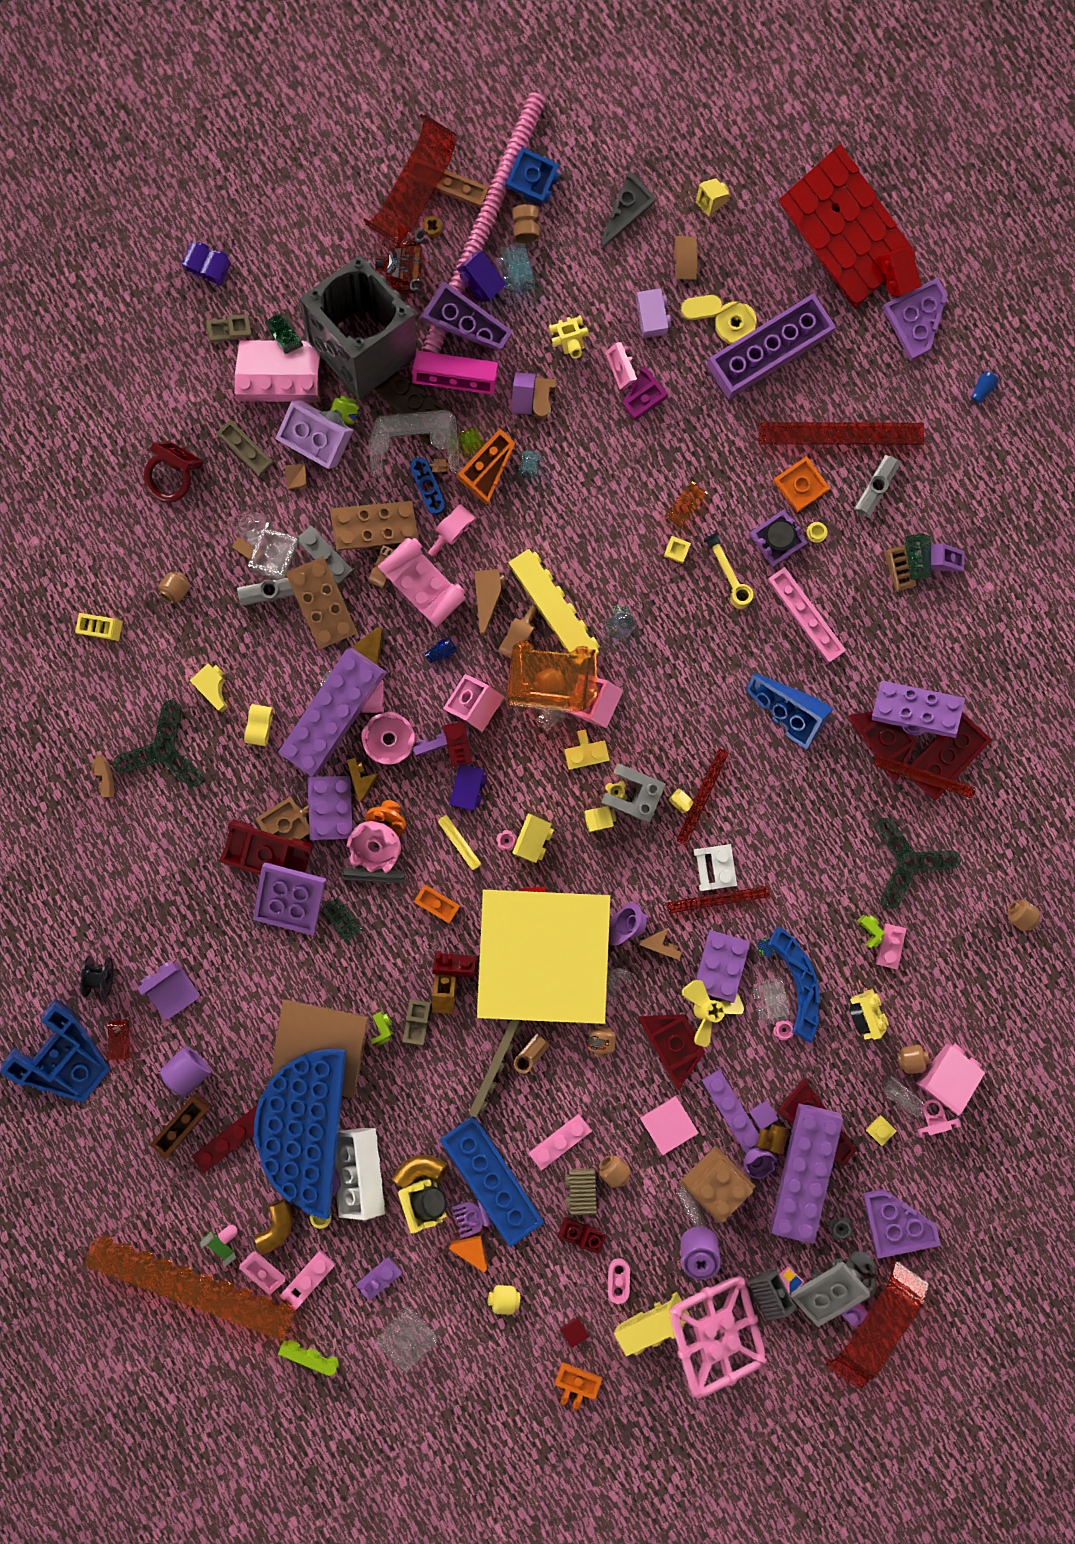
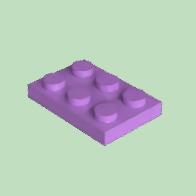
M350 776L308 777L310 840L349 839L352 833Z
M709 930L696 980L704 983L708 996L730 1003L735 1002L750 941Z

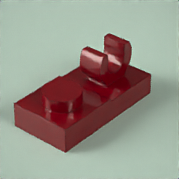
M465 722L443 725L451 767L471 764L472 758Z
M438 951L434 956L432 974L474 978L477 956L455 955L452 952L445 954Z

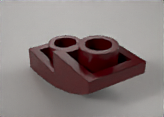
M564 1217L557 1237L560 1240L578 1245L582 1249L600 1254L607 1233Z

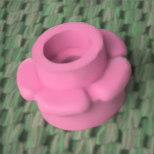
M509 830L499 833L496 839L498 847L501 850L506 849L507 851L514 849L515 843H517L516 835L512 834Z
M779 1020L776 1022V1027H774L773 1031L780 1040L786 1041L794 1035L792 1033L793 1024L789 1020Z

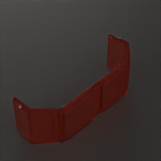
M421 114L419 116L423 120L419 141L382 209L370 221L365 218L363 220L366 226L397 245L415 227L453 157V150L458 139L456 133L427 115Z
M890 1259L893 1267L886 1287L843 1352L832 1360L827 1357L825 1358V1365L858 1389L868 1384V1381L874 1379L896 1344L920 1311L929 1283L896 1259Z

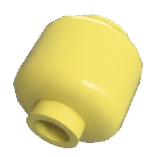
M496 1285L493 1292H489L488 1305L492 1306V1310L496 1314L512 1315L515 1310L519 1309L520 1292H517L514 1286Z

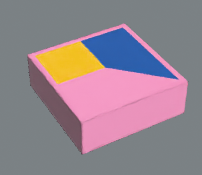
M789 1266L779 1274L790 1297L791 1292L800 1288L804 1283Z

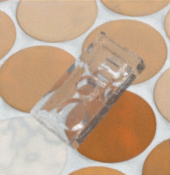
M890 1076L885 1082L883 1092L890 1100L898 1103V1112L902 1109L908 1110L906 1119H910L913 1115L918 1118L922 1114L924 1102L894 1077Z

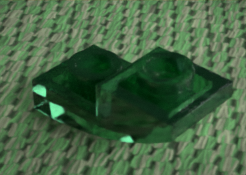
M283 313L274 315L264 321L284 354L303 346L301 338L293 330L291 322Z

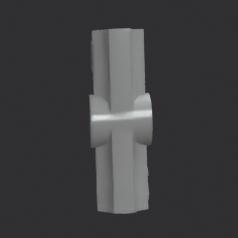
M885 455L854 507V510L861 516L870 518L884 492L888 489L892 478L901 465L896 458ZM873 483H879L882 490H876L873 487Z
M288 578L273 581L266 580L259 584L237 588L241 606L275 601L295 595ZM267 587H275L273 595L265 594Z

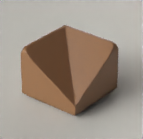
M286 465L287 489L308 488L306 465Z

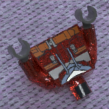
M422 229L417 230L415 236L395 245L393 248H389L388 259L376 258L375 271L386 272L387 282L400 294H422L420 286H424V283L421 281L423 249L420 244L427 245L429 243L428 239L423 238L428 232Z

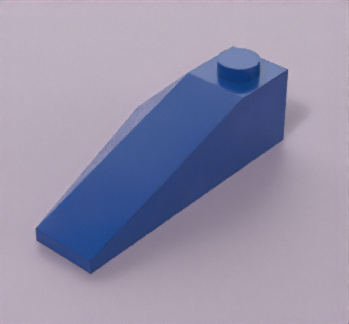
M753 673L745 689L761 708L769 709L774 715L772 720L776 724L780 722L788 730L785 734L789 739L805 749L810 747L833 710L832 707L816 697L757 673Z

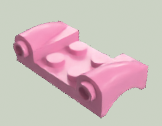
M406 538L377 568L437 628L466 599L464 596L466 592L459 584L454 586L422 554L423 552L420 549L423 546L415 538L412 540Z

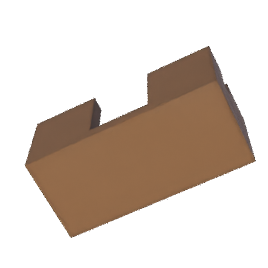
M240 537L237 538L232 546L234 550L243 554L255 564L262 556L261 551Z

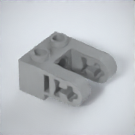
M616 764L613 774L637 784V791L632 802H627L605 793L601 803L643 822L650 823L666 784L624 765Z

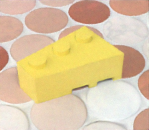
M677 1292L672 1294L671 1300L661 1305L658 1302L654 1304V1309L646 1313L640 1312L617 1326L614 1335L626 1356L631 1354L638 1355L646 1347L651 1345L656 1347L664 1339L669 1337L671 1339L675 1338L669 1312L671 1307L674 1308L676 1304L682 1301ZM687 1309L682 1311L684 1314L689 1316ZM680 1319L681 1327L683 1330V1327L686 1322Z

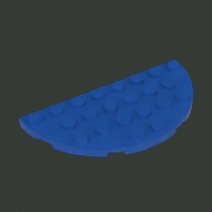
M343 1049L314 1051L302 1055L284 1066L268 1083L263 1096L259 1100L254 1120L255 1147L258 1148L262 1161L260 1164L271 1184L288 1202L292 1201L301 1207L304 1212L323 1219L330 1217L346 1060V1050Z

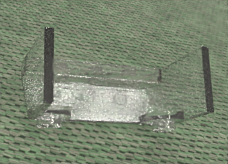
M437 410L378 417L374 422L369 440L371 476L383 479L382 454H385L390 448V437L430 434V441L437 449H448L449 470L459 473L457 426L454 414L448 410Z

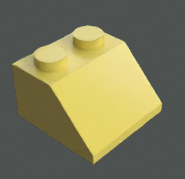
M528 814L513 854L537 863L538 859L542 861L546 851L543 848L545 840L550 841L554 829L550 828L552 824Z

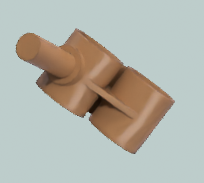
M532 605L523 619H514L507 632V636L499 647V653L517 662L520 657L519 654L522 653L525 647L523 644L527 643L534 630L530 623L538 611L536 606Z

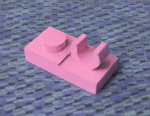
M622 342L615 343L605 352L620 390L628 388L637 380L630 363L633 358L627 357L626 351L629 348L623 346Z
M885 923L883 929L885 933L882 936L884 939L880 943L876 961L877 965L898 969L907 928Z
M253 1251L240 1264L239 1269L269 1295L285 1282V1276L256 1251Z

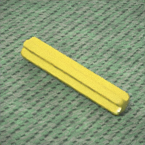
M445 815L440 818L438 823L472 870L478 868L481 865L480 861L449 817Z

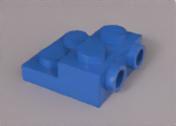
M521 147L505 187L524 195L523 199L542 207L543 203H548L552 191L549 190L551 184L556 185L560 173L557 172L559 164Z

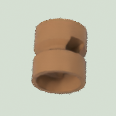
M528 204L514 207L512 209L513 221L515 222L513 226L514 240L519 243L539 240L538 208Z

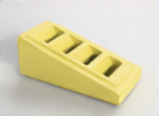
M79 613L75 633L119 641L123 621ZM86 619H89L88 629L85 631ZM97 620L95 632H93L94 622ZM103 622H105L104 632L101 633Z
M677 789L668 799L681 813L687 812L693 804L692 799L681 789Z

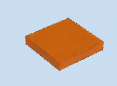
M807 456L773 479V482L796 514L831 490Z

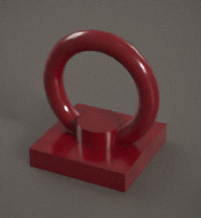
M171 441L154 442L151 445L150 451L156 455L147 462L144 469L146 488L159 501L176 502L183 498L190 488L191 474L189 470L201 469L205 461ZM162 461L169 467L180 470L182 473V485L173 494L160 492L153 483V469Z

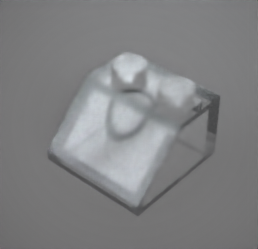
M262 528L248 567L258 575L273 579L285 577L300 538Z

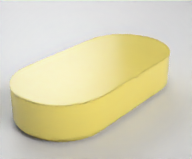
M715 295L689 298L682 303L681 314L686 320L690 321L715 317L722 307V302Z

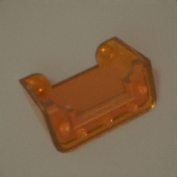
M519 641L512 647L507 686V703L509 705L580 712L586 710L598 697L595 649L579 646L570 654L533 650V645L529 644L528 641Z

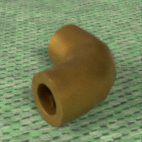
M416 1155L404 1161L396 1170L391 1180L403 1188L412 1185L420 1176H426L439 1183L446 1175L449 1164L431 1155Z
M286 1199L268 1206L272 1220L271 1226L264 1232L254 1235L260 1255L275 1250L290 1235L293 1217L290 1204Z

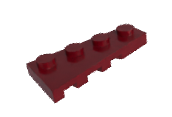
M803 1078L777 1111L794 1125L798 1103L821 1109L826 1108L806 1079ZM841 1129L834 1160L844 1167L857 1150Z

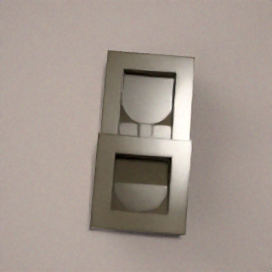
M248 314L227 316V319L206 320L209 343L251 336Z
M410 999L403 1044L424 1046L431 1002Z

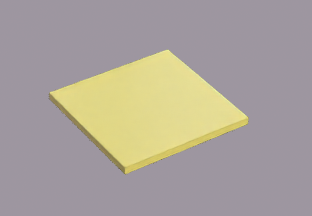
M483 890L477 1018L605 1024L610 895Z

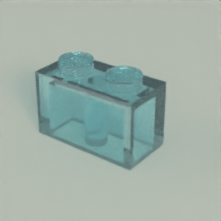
M525 243L501 248V256L498 257L500 268L505 269L506 276H503L504 281L507 283L505 288L510 289L511 295L535 289Z

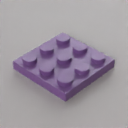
M264 862L253 920L314 936L326 878Z

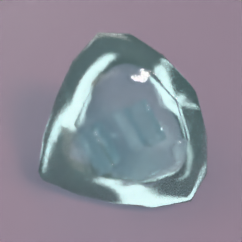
M616 605L612 608L614 616L605 621L603 631L615 639L627 638L635 631L637 620L629 613L628 606L625 605L621 608L620 605Z

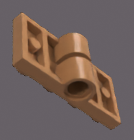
M412 501L331 508L330 510L337 551L363 548L378 550L382 549L383 545L386 547L400 545L406 538L411 540L415 538L419 541Z
M324 556L285 572L319 649L358 633Z

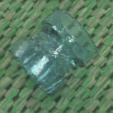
M523 450L521 453L522 463L518 467V473L537 477L539 472L537 466L541 462L542 455L534 451Z

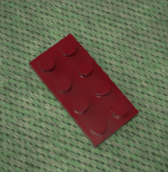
M962 712L956 738L938 734L903 773L930 798L936 801L992 739Z

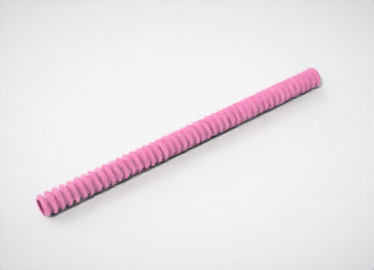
M530 93L528 95L519 121L511 136L512 139L509 140V144L506 147L505 156L502 157V161L499 164L500 167L494 176L495 179L492 180L490 190L487 192L488 196L485 197L486 202L482 204L483 207L480 209V213L477 216L478 219L475 221L476 225L473 226V230L470 232L469 242L465 244L466 248L463 249L456 270L473 253L480 250L483 251L482 248L485 247L484 242L488 240L487 236L490 235V231L493 228L494 219L497 218V214L500 212L499 208L502 207V202L505 200L504 196L507 195L509 188L505 187L507 179L521 147L526 149V145L529 143L531 134L534 131L533 128H535L538 117L541 114L540 111L543 110V106L546 103L545 99L538 93ZM454 271V276L451 277L449 285L463 295L468 284L460 278L458 271ZM431 325L432 329H429L430 334L426 336L425 346L421 350L438 353L441 351L440 346L444 344L443 340L446 339L445 334H448V331Z

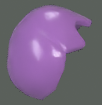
M754 1148L745 1156L744 1170L751 1178L762 1179L775 1170L777 1159L768 1150Z

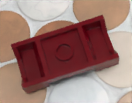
M235 819L229 822V834L219 859L220 863L261 875L264 862L306 873L313 847L312 843L296 838L290 840L255 829L253 825Z

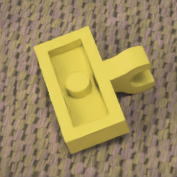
M586 729L577 731L580 746L564 749L569 770L610 761L605 740L589 744Z

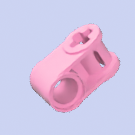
M383 680L363 707L362 713L384 712Z

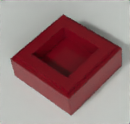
M579 1317L560 1327L571 1348L589 1338V1334Z

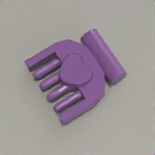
M464 1202L452 1206V1210L466 1207L454 1212V1215L467 1212L465 1215L455 1218L456 1221L464 1219L463 1222L457 1224L458 1227L466 1224L470 1225L460 1228L459 1232L472 1229L460 1234L461 1238L478 1233L483 1224L484 1226L492 1224L491 1219L480 1202H478V1206L474 1202Z

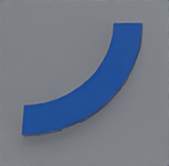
M778 926L775 928L768 946L775 950L785 961L796 985L798 1010L792 1033L804 1041L812 1043L819 1022L820 993L817 977L808 956L799 947V943L787 931Z

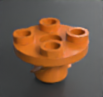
M392 800L383 801L381 807L369 809L365 816V822L374 821L385 824L397 836L402 835L407 826L405 819L399 814L401 810L400 805Z

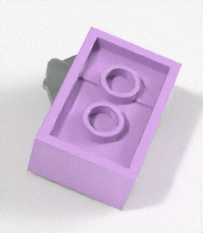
M302 400L291 401L275 439L330 469L338 466L353 429L345 425L340 411L321 412Z

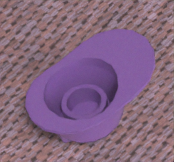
M634 902L626 904L609 919V944L613 946L620 945L630 937H638L643 934L649 917L641 911L638 904Z

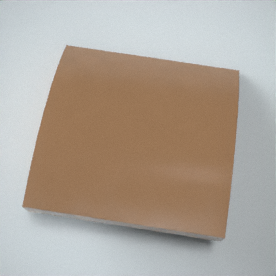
M284 1000L275 1042L272 1078L284 1066L302 1055L324 1049L346 1050L342 1096L354 1098L367 1039L365 1034L369 1017Z

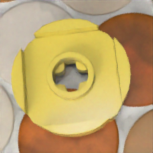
M738 302L725 304L721 307L715 319L717 334L722 340L731 345L755 330L757 321L755 312L745 303L744 305ZM732 319L741 321L739 327L731 325Z

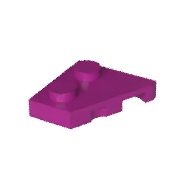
M644 365L640 370L637 380L633 382L631 391L626 395L622 403L625 410L636 421L667 399L668 394Z

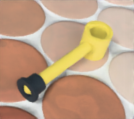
M714 533L703 541L707 542L710 549H713L733 588L730 596L731 604L738 609L746 608L753 598V591L748 585L739 583L720 546L719 533ZM739 592L744 593L747 600L740 601L736 594Z

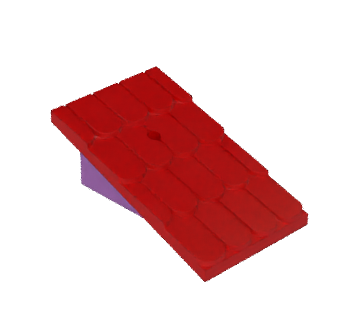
M841 144L779 198L778 202L854 309L886 281L885 273L881 269L880 256L901 247L911 246L897 227V223L877 198L874 190L860 173L858 166Z

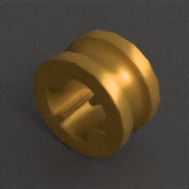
M434 216L425 219L423 227L424 231L428 232L427 236L432 238L438 237L442 232L441 221ZM432 223L433 225L435 223L437 229L430 231L429 224Z

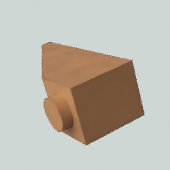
M499 569L474 571L481 636L486 634L502 593L501 587H505L504 575H500Z

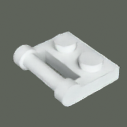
M731 844L694 849L701 885H699L700 891L737 886ZM705 854H711L715 883H709Z

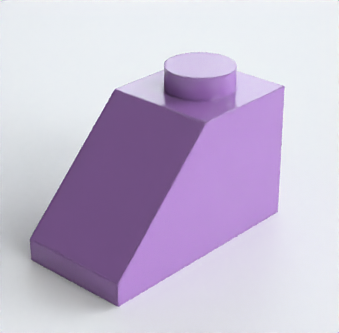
M943 543L921 546V553L919 555L920 567L929 570L964 572L965 551Z

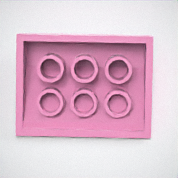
M240 340L235 370L234 394L238 401L291 402L302 400L303 402H321V357L307 341Z

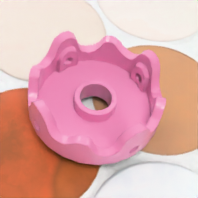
M385 712L375 715L370 719L362 731V742L366 753L374 761L384 765H394L404 761L411 754L415 745V734L411 724L404 717L395 712ZM388 733L395 736V741L391 745H386L383 741L384 736Z
M374 821L364 822L355 827L346 845L351 851L350 863L353 866L362 865L369 872H374L378 869H383L385 873L389 872L401 851V843L396 833L385 824ZM371 842L378 843L380 847H374Z

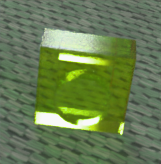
M476 426L457 434L465 454L484 446Z

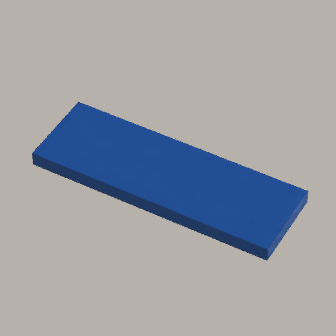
M471 1116L438 1139L509 1248L545 1223L476 1117Z

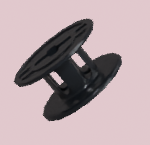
M92 955L87 956L81 973V994L84 998L88 997L92 987L100 988L103 999H107L110 995L114 974V963L111 957H107L103 967L95 966Z

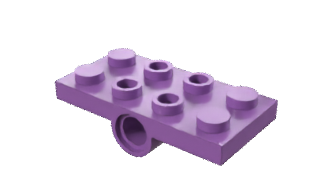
M881 680L872 720L902 726L903 730L911 735H922L925 731L956 738L965 698Z

